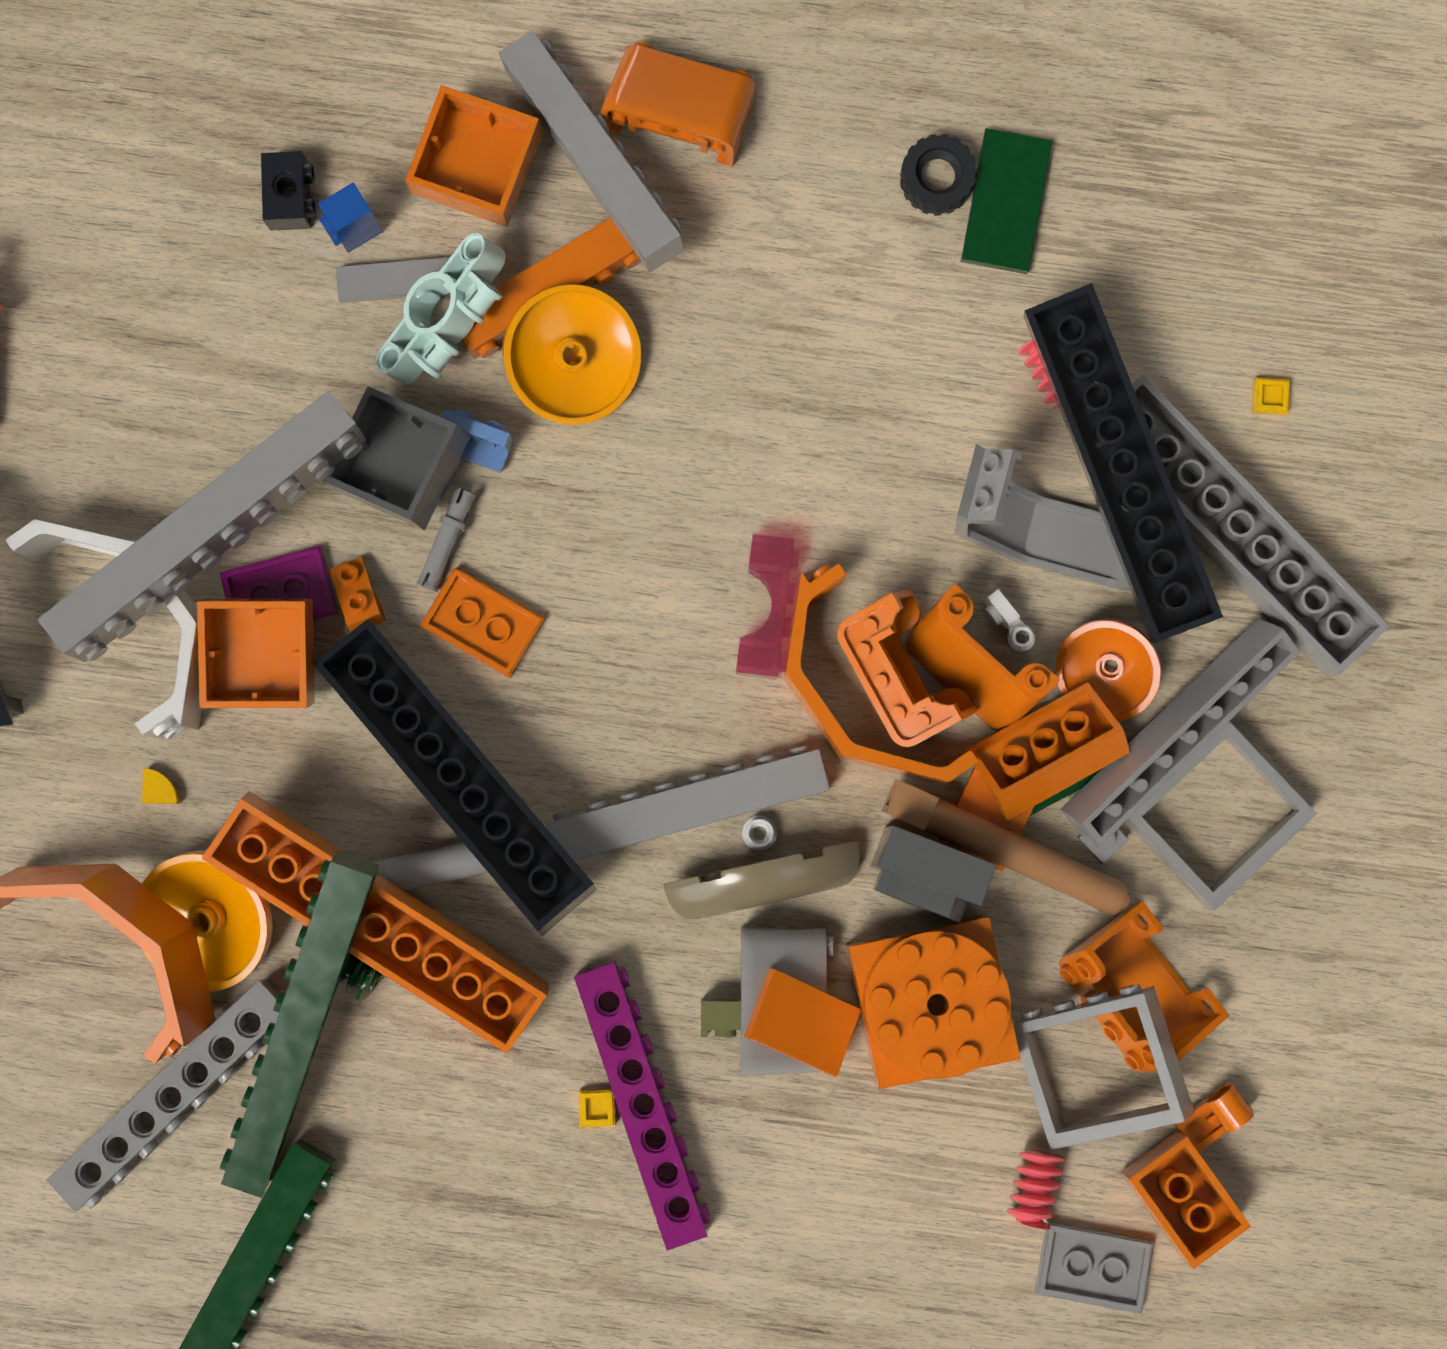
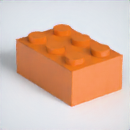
M1179 1131L1173 1133L1121 1171L1123 1177L1180 1257L1192 1269L1199 1266L1252 1227L1188 1137Z

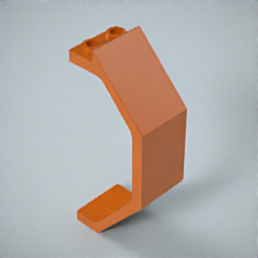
M839 563L832 568L829 564L822 566L811 575L812 578L809 581L801 572L784 681L837 757L842 760L941 785L952 781L979 761L972 751L969 750L943 767H934L857 745L848 738L802 672L800 665L807 609L841 586L847 574Z
M114 863L18 867L0 876V909L12 903L15 898H77L148 953L152 961L166 1015L164 1026L143 1055L153 1064H156L166 1055L172 1058L182 1046L188 1045L216 1021L194 924L119 865Z

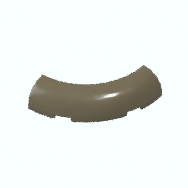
M858 840L668 882L664 883L663 886L669 904L677 914L686 919H700L827 891L850 883L857 874L860 864Z

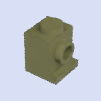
M701 999V1037H708V1030H715V1036L736 1037V1030H741V1000Z

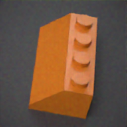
M1088 682L966 749V752L971 750L979 761L974 767L1006 821L1130 753L1124 729ZM997 755H999L1004 776L1009 784L1003 788L999 787L985 766ZM1014 761L1019 763L1017 765L1010 766V764Z

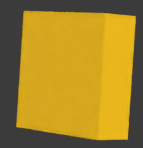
M1255 378L1253 380L1251 414L1278 416L1289 414L1290 380Z
M612 1089L578 1091L580 1127L616 1125L615 1097Z

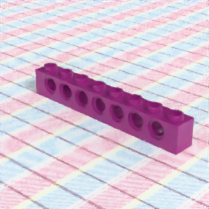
M616 961L576 974L574 980L666 1250L669 1251L708 1237L707 1226L712 1224L710 1214L705 1203L702 1205L698 1203L695 1192L700 1190L699 1182L694 1169L687 1171L683 1157L689 1156L682 1135L675 1136L671 1123L677 1122L671 1102L664 1103L660 1089L665 1088V1083L659 1067L653 1069L648 1055L654 1054L648 1034L641 1035L637 1021L642 1020V1016L636 1000L629 1001L625 988L631 985L625 967L618 968ZM606 991L617 994L619 997L618 1008L612 1011L604 1009L600 1004L601 994ZM618 1025L626 1026L631 1032L630 1041L625 1044L616 1043L611 1036L612 1029ZM630 1059L639 1061L643 1068L642 1074L636 1078L628 1077L623 1071L625 1061ZM642 1093L649 1094L654 1100V1107L646 1112L638 1110L634 1104L635 1097ZM651 1128H660L664 1131L666 1140L660 1145H652L646 1139V1132ZM664 1162L673 1163L678 1173L672 1179H664L658 1174V1166ZM678 1196L684 1197L689 1202L688 1210L684 1213L673 1212L669 1206L671 1199Z

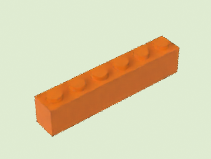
M608 218L496 287L503 295L500 301L495 300L483 316L485 321L482 324L474 322L473 327L462 341L474 360L480 356L482 358L489 357L499 349L498 345L503 342L506 329L516 311L535 294L551 287L569 284L593 287L597 284L600 287L613 280L617 271L625 266L628 269L633 268L641 263V260L611 218Z

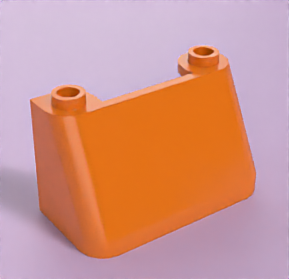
M637 41L634 45H628L604 99L601 116L609 127L610 132L620 134L622 127L628 125L629 131L633 133L636 132L637 128L698 145L702 153L707 154L710 148L711 151L718 154L717 163L733 167L755 97L756 84L751 80V75L745 71L733 70L730 72L654 50L651 45Z
M954 583L910 631L906 639L907 651L946 688L959 687L965 690L978 710L974 714L990 728L1000 731L1020 720L1048 695L1061 680L1047 667L1037 663L1025 666L1016 676L1010 673L962 629L971 618L974 607L970 597Z

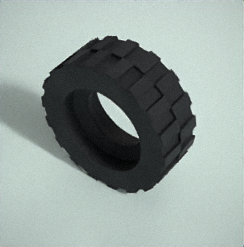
M933 134L929 135L928 138L919 139L917 144L909 148L900 171V187L904 191L905 199L912 203V207L922 210V213L925 214L931 213L934 216H941L943 213H952L954 209H959L964 205L965 200H968L971 195L977 175L975 157L971 155L970 149L966 144L963 145L956 137L951 138L946 134H942V136ZM934 159L947 161L955 172L953 184L942 191L928 188L922 180L921 172L924 165Z

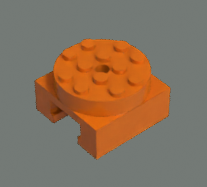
M981 915L963 919L961 923L953 921L932 929L890 938L883 936L846 944L874 1079L879 1089L926 1079L953 1078L977 1068L1021 1059L1011 1017L1009 987L1000 967L989 917ZM934 994H941L947 1000L944 1009L938 1013L939 1015L930 1013L927 1008L928 999Z

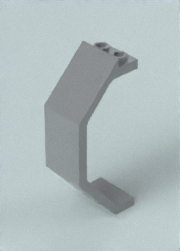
M977 444L975 445L957 514L955 535L1020 564L1118 590L1131 591L1100 512L1040 496L1011 481L1015 461H1021L1022 458L1020 452L1014 449H985Z

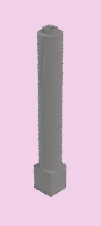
M463 842L373 862L380 865L377 872L379 875L404 891L488 873Z

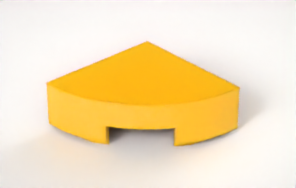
M143 768V804H180L178 790L169 778L159 771Z

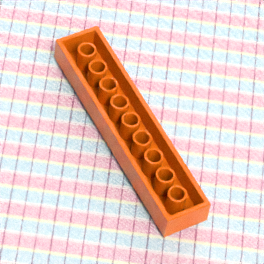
M248 791L240 799L201 859L301 923L309 926L312 915L306 912L313 893L320 894L323 882L318 881L321 867L325 859L331 861L336 852L342 850ZM378 873L376 874L350 954L508 1054L547 997L549 984Z

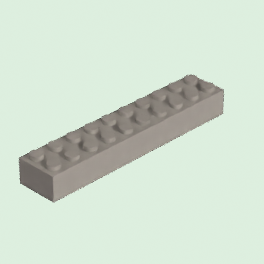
M1142 375L1132 386L1193 541L1276 626L1285 630L1292 642L1327 678L1340 675L1390 626L1158 389Z
M328 390L45 612L37 621L64 654L83 662L98 659L108 650L106 645L117 637L120 639L130 634L137 626L135 623L144 615L151 616L158 612L165 605L164 600L174 592L180 593L187 589L193 583V577L201 570L207 571L215 567L222 560L221 555L230 547L237 548L244 544L251 536L249 532L260 524L265 526L272 522L279 514L277 510L287 502L292 504L301 499L307 492L306 487L315 480L320 482L329 477L335 470L334 465L344 457L350 459L358 454L363 448L362 443L366 441V438L357 424Z

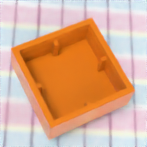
M441 85L405 179L411 194L508 227L542 136L539 118Z
M207 598L197 601L200 708H308L315 703L313 599Z

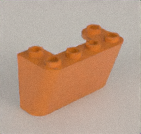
M1142 900L1132 904L1124 912L1120 913L1059 960V973L1063 980L1072 985L1079 994L1081 1003L1087 1002V996L1106 991L1108 997L1120 994V988L1132 984L1133 986L1140 984L1141 989L1154 986L1179 1062L1230 1015L1209 987L1189 991L1149 938L1160 933L1164 928ZM1138 914L1146 920L1148 926L1139 919ZM1202 1000L1206 1001L1211 1006L1213 1011H1210L1204 1005ZM1137 1006L1095 1016L1102 1025L1105 1036L1118 1046L1124 1054L1126 1064L1132 1070L1143 1073L1157 1071Z

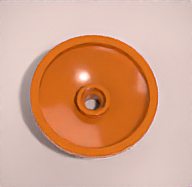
M1099 619L1079 626L1064 640L1056 657L1055 675L1061 680L1058 683V687L1062 695L1064 696L1088 682L1117 721L1130 719L1146 709L1154 699L1161 682L1160 658L1150 639L1136 627L1119 620ZM1107 660H1115L1118 668H1110L1107 665Z

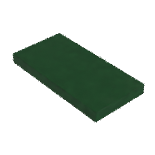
M985 128L960 262L1022 274L1029 272L1051 151V140Z

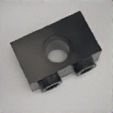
M302 151L261 153L262 217L264 223L270 231L311 229L310 217H315L316 215L315 200L313 196H310V184L315 182L313 163L307 161ZM297 186L293 195L282 196L283 190L286 187Z

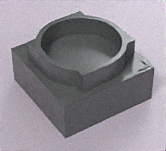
M367 386L352 417L366 438V441L362 443L363 448L350 459L344 457L334 465V472L322 481L339 493L425 530L440 498L447 491L461 463L459 460L470 436L459 425Z
M889 826L884 827L870 867L880 870L873 890L961 923L967 904L982 906L996 865L901 828Z

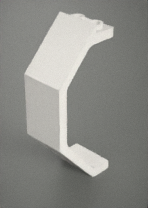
M36 519L6 539V542L14 552L36 562L57 547L65 544L117 557L135 543ZM185 590L180 593L174 592L164 600L165 605L178 621L182 630L175 688L172 696L167 701L135 723L144 736L158 739L166 738L169 740L180 734L185 727L199 730L202 708L199 706L197 607Z

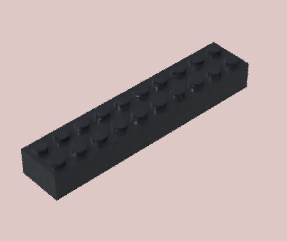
M1090 283L1024 310V320L1150 641L1157 643L1222 618L1223 615L1093 284Z
M369 619L313 662L317 670L541 936L545 935L597 890L584 871Z

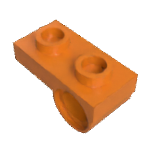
M362 557L329 569L344 619L350 632L367 619L374 626L386 622L384 611L374 591L366 563Z
M1228 1081L1193 1108L1194 1113L1185 1122L1174 1125L1180 1133L1188 1137L1200 1153L1226 1132L1236 1131L1247 1124L1253 1118L1254 1111L1235 1085Z

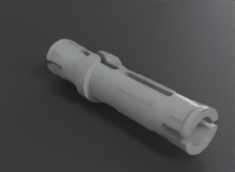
M455 488L445 516L441 515L439 522L442 524L420 578L416 583L435 592H438L439 584L459 535L466 530L467 525L464 523L476 498L474 494L465 490L462 491L459 488Z

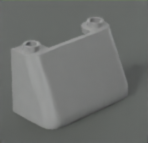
M741 928V1075L821 1072L744 1037L769 968L776 969L827 993L826 957H833V936H826L825 928Z

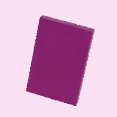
M321 546L219 573L225 598L313 599V620L339 614Z

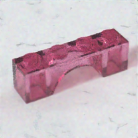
M758 534L752 535L748 573L760 580L766 587L771 599V613L759 630L740 637L736 675L777 680L778 672H785L787 652L781 651L782 637L789 638L791 617H785L786 603L793 604L796 583H790L789 578L790 570H797L800 552V549L793 548L794 539Z

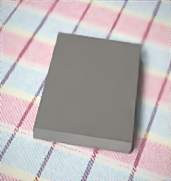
M1046 1221L1051 1229L1044 1232L1035 1293L1037 1295L1142 1314L1154 1243L1152 1240Z

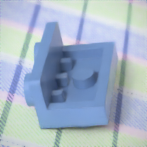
M456 408L455 412L444 409L441 418L459 425L470 436L461 459L501 473L514 443L510 433L506 432L508 428L488 420L487 425L475 421V415L462 409Z

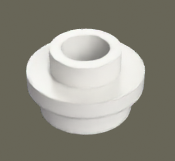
M754 816L744 824L742 837L749 848L762 851L774 844L777 837V829L769 818ZM761 826L766 830L764 839L757 840L753 837L755 827Z

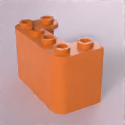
M911 589L891 592L846 618L840 623L837 630L838 641L893 741L902 747L917 745L978 712L969 694L959 687H950L934 696H930L898 636L913 628L921 618L920 605Z

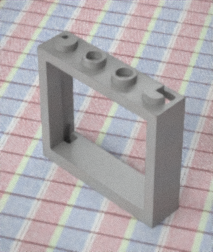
M1229 721L1125 823L1206 909L1216 910L1317 813ZM1226 739L1292 810L1211 887H1208L1142 816Z
M1132 984L1120 988V994L1108 997L1106 991L1087 996V1002L1075 1005L1074 1000H1067L1053 1005V1011L1044 1013L1041 1007L1021 1013L1022 1019L1013 1024L1020 1055L1050 1150L1185 1122L1194 1113L1154 986L1141 989L1140 984L1134 986ZM1137 1006L1168 1103L1064 1125L1034 1031Z

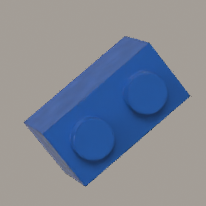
M354 182L317 203L324 213L318 219L335 246L342 243L348 253L383 233Z

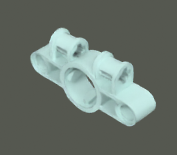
M472 233L461 242L439 272H431L418 279L409 290L405 299L403 320L380 348L376 356V367L378 370L403 384L414 382L423 370L433 377L440 379L443 375L441 370L453 355L457 356L461 352L455 344L460 342L469 333L475 321L482 324L485 321L483 316L495 300L500 301L503 297L491 282L505 263L504 250L479 233ZM450 293L451 299L447 312L436 325L431 326L430 319L435 305L444 295Z

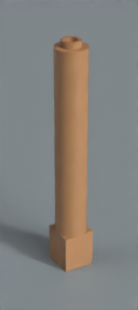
M895 779L881 810L1109 915L1115 916L1119 911L1124 912L1130 903L1131 893L1128 892V884L901 780Z

